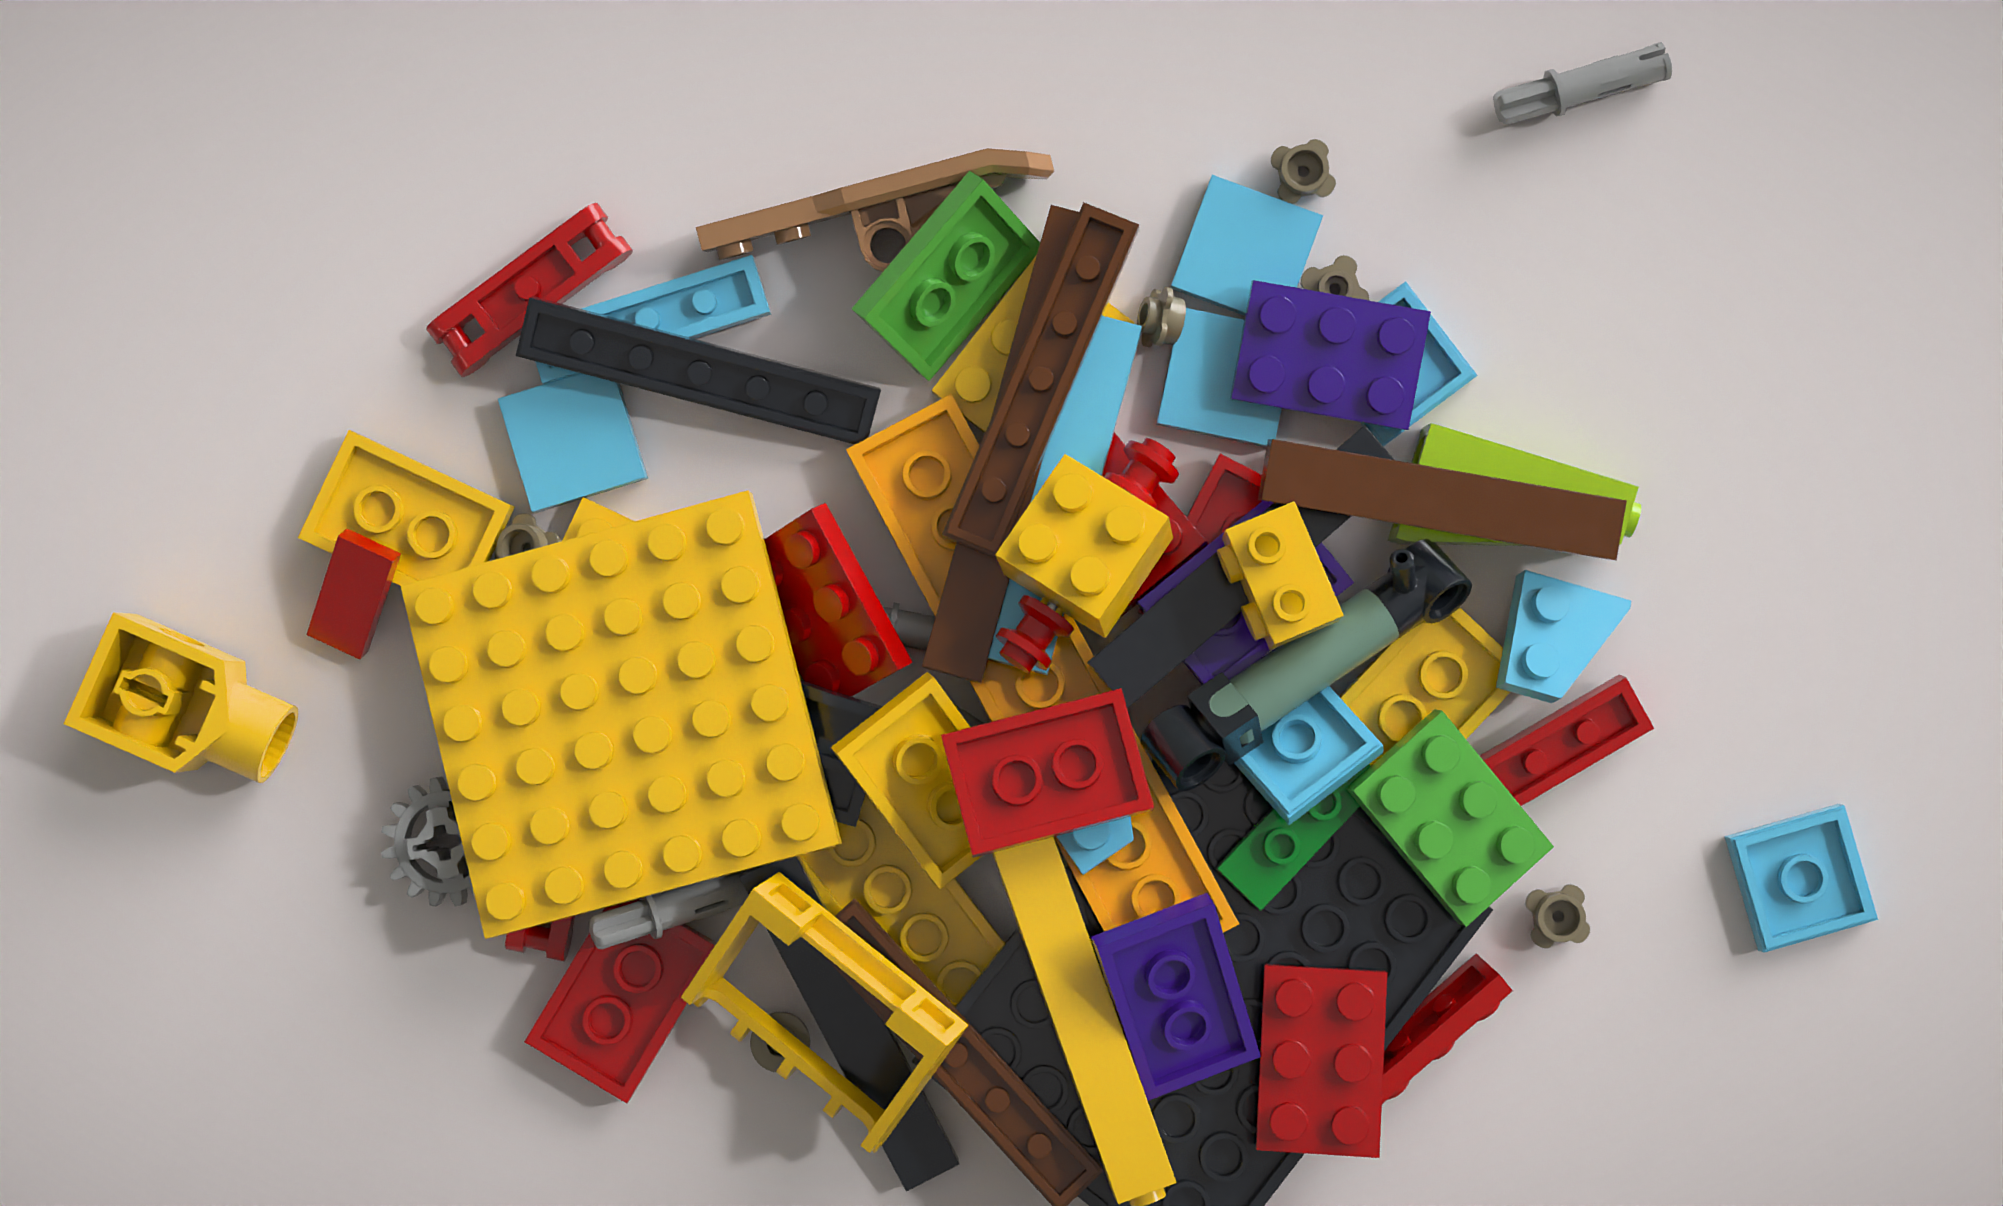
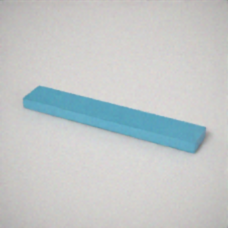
M1102 316L1045 451L1032 500L1064 454L1102 476L1142 326ZM1011 579L1008 583L988 659L1014 666L999 654L1004 645L996 638V634L1002 627L1015 629L1020 623L1024 613L1018 602L1023 595L1031 596L1039 601L1042 598ZM1058 636L1053 638L1045 650L1051 660ZM1035 666L1032 669V672L1047 675L1049 668L1045 671Z

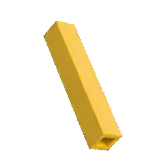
M1054 837L994 852L992 855L1112 1194L1118 1204L1129 1201L1131 1206H1146L1166 1196L1164 1187L1177 1182Z

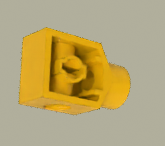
M113 612L64 721V725L174 773L198 770L210 761L253 781L263 783L275 771L290 744L298 720V707L248 686L244 660L141 615Z

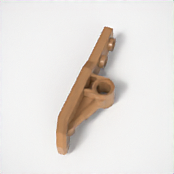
M986 148L695 228L702 251L711 252L717 250L719 260H724L753 252L752 240L774 235L777 245L811 236L809 228L811 224L851 214L861 252L866 262L875 270L883 272L890 263L880 262L874 257L871 244L875 235L884 229H893L903 235L906 245L969 171L981 177L991 188H997L1003 184L1006 177L1047 180L1053 174L1054 167L1051 156L1048 154Z

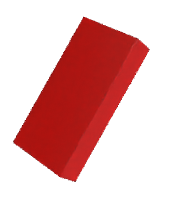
M346 528L337 537L306 635L360 660L369 651L401 553Z

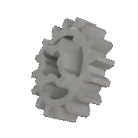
M441 776L430 779L429 794L419 785L407 789L409 798L412 801L411 805L402 802L393 803L390 809L400 820L398 824L382 826L381 832L394 838V846L381 851L382 858H397L399 866L394 869L390 877L394 881L408 876L412 882L409 885L407 895L411 898L418 896L426 889L429 890L430 906L442 904L447 893L450 894L454 906H460L467 903V888L474 894L462 842H460L459 846L452 848L451 851L446 847L439 848V845L433 847L426 846V843L437 840V837L446 834V831L448 834H458L460 836L450 791L444 778ZM428 808L429 810L425 811L427 817L426 825L418 836L411 837L417 818ZM422 858L437 869L438 878L424 871L416 859Z

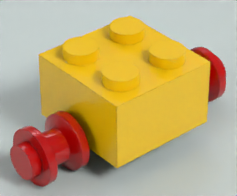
M1145 438L1143 443L1133 440L1128 441L1123 451L1130 462L1121 474L1107 473L1105 477L1064 454L995 554L1005 576L1042 598L1039 601L1031 596L1023 595L1018 602L1024 613L1020 623L1015 629L1002 627L996 634V638L1004 645L999 654L1018 669L1030 673L1034 666L1045 671L1049 668L1052 661L1045 650L1055 636L1069 638L1074 631V627L1062 617L1063 613L1106 638L1172 541L1173 535L1169 517L1157 510V504L1151 494L1159 482L1173 484L1178 478L1179 472L1172 465L1176 457L1159 442L1150 438Z

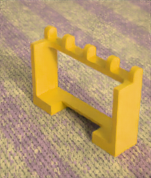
M780 872L753 888L681 996L689 1005L693 1003L698 1008L708 999L720 1004L738 1019V1022L730 1032V1035L741 1042L750 1031H753L785 1058L776 1073L787 1080L796 1069H799L831 1096V1099L823 1109L827 1115L834 1118L844 1106L861 1120L869 1133L860 1146L869 1153L871 1151L876 1153L887 1140L969 1026ZM759 922L788 946L802 937L890 1008L893 1014L885 1025L924 1056L886 1110L723 978Z

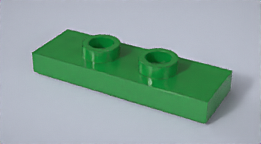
M1368 764L1290 825L1272 807L1215 869L1257 910L1262 911L1360 807L1346 788L1362 775L1370 765Z

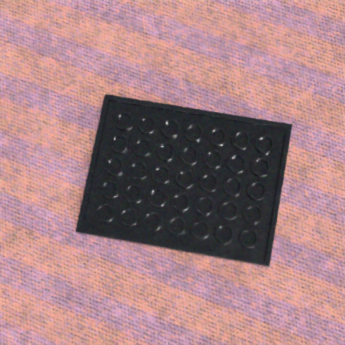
M1151 759L1154 768L1239 922V925L1223 934L1259 1052L1261 1047L1264 964L1386 971L1385 1051L1493 911L1489 906L1467 927L1458 924L1361 806L1264 909L1259 911L1215 867L1272 808L1271 804L1235 763L1228 766L1224 761L1219 770L1205 783L1191 790L1179 791L1154 759ZM1067 864L1065 871L1100 966L1091 937L1104 931ZM1017 927L955 1007L1103 1168ZM915 1056L912 1059V1063L917 1066L920 1061ZM1260 1057L1148 1101L1177 1183L1164 1187L1166 1196L1146 1206H1265L1305 1153L1256 1150ZM934 1076L931 1077L935 1082L942 1086ZM1105 1171L1077 1196L1089 1206H1131L1129 1201L1121 1204L1117 1203L1112 1194Z

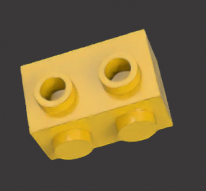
M1295 501L1225 530L1222 536L1225 547L1218 549L1217 554L1229 582L1232 584L1240 581L1249 604L1241 606V609L1255 641L1265 638L1271 650L1334 624L1344 616Z

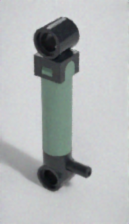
M1429 539L1419 540L1406 549H1397L1390 555V567L1387 574L1340 605L1344 616L1338 622L1275 648L1231 679H1228L1223 672L1219 673L1187 695L1190 708L1187 705L1180 704L1163 711L1155 717L1145 728L1141 736V744L1179 791L1194 789L1210 779L1219 770L1224 761L1230 766L1263 743L1261 733L1263 730L1424 621L1432 624L1449 617L1468 598L1472 589L1471 581L1442 549Z

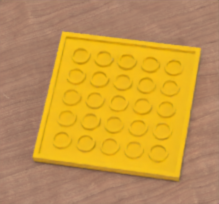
M749 490L401 585L485 939L842 844L753 494Z

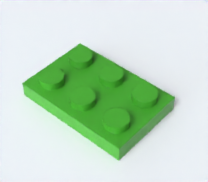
M969 171L852 307V310L907 364L926 380L930 381L1035 258L1040 241L981 177Z
M1434 709L1346 788L1455 921L1465 927L1554 848L1552 843L1442 710Z

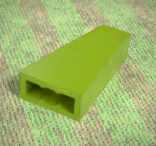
M1430 423L1421 429L1411 463L1627 500L1619 545L1622 544L1624 536L1630 538L1636 529L1640 518L1641 504L1634 501L1639 486L1434 423ZM1395 523L1392 524L1387 540L1396 544H1413L1419 540L1429 539L1437 545L1524 546Z

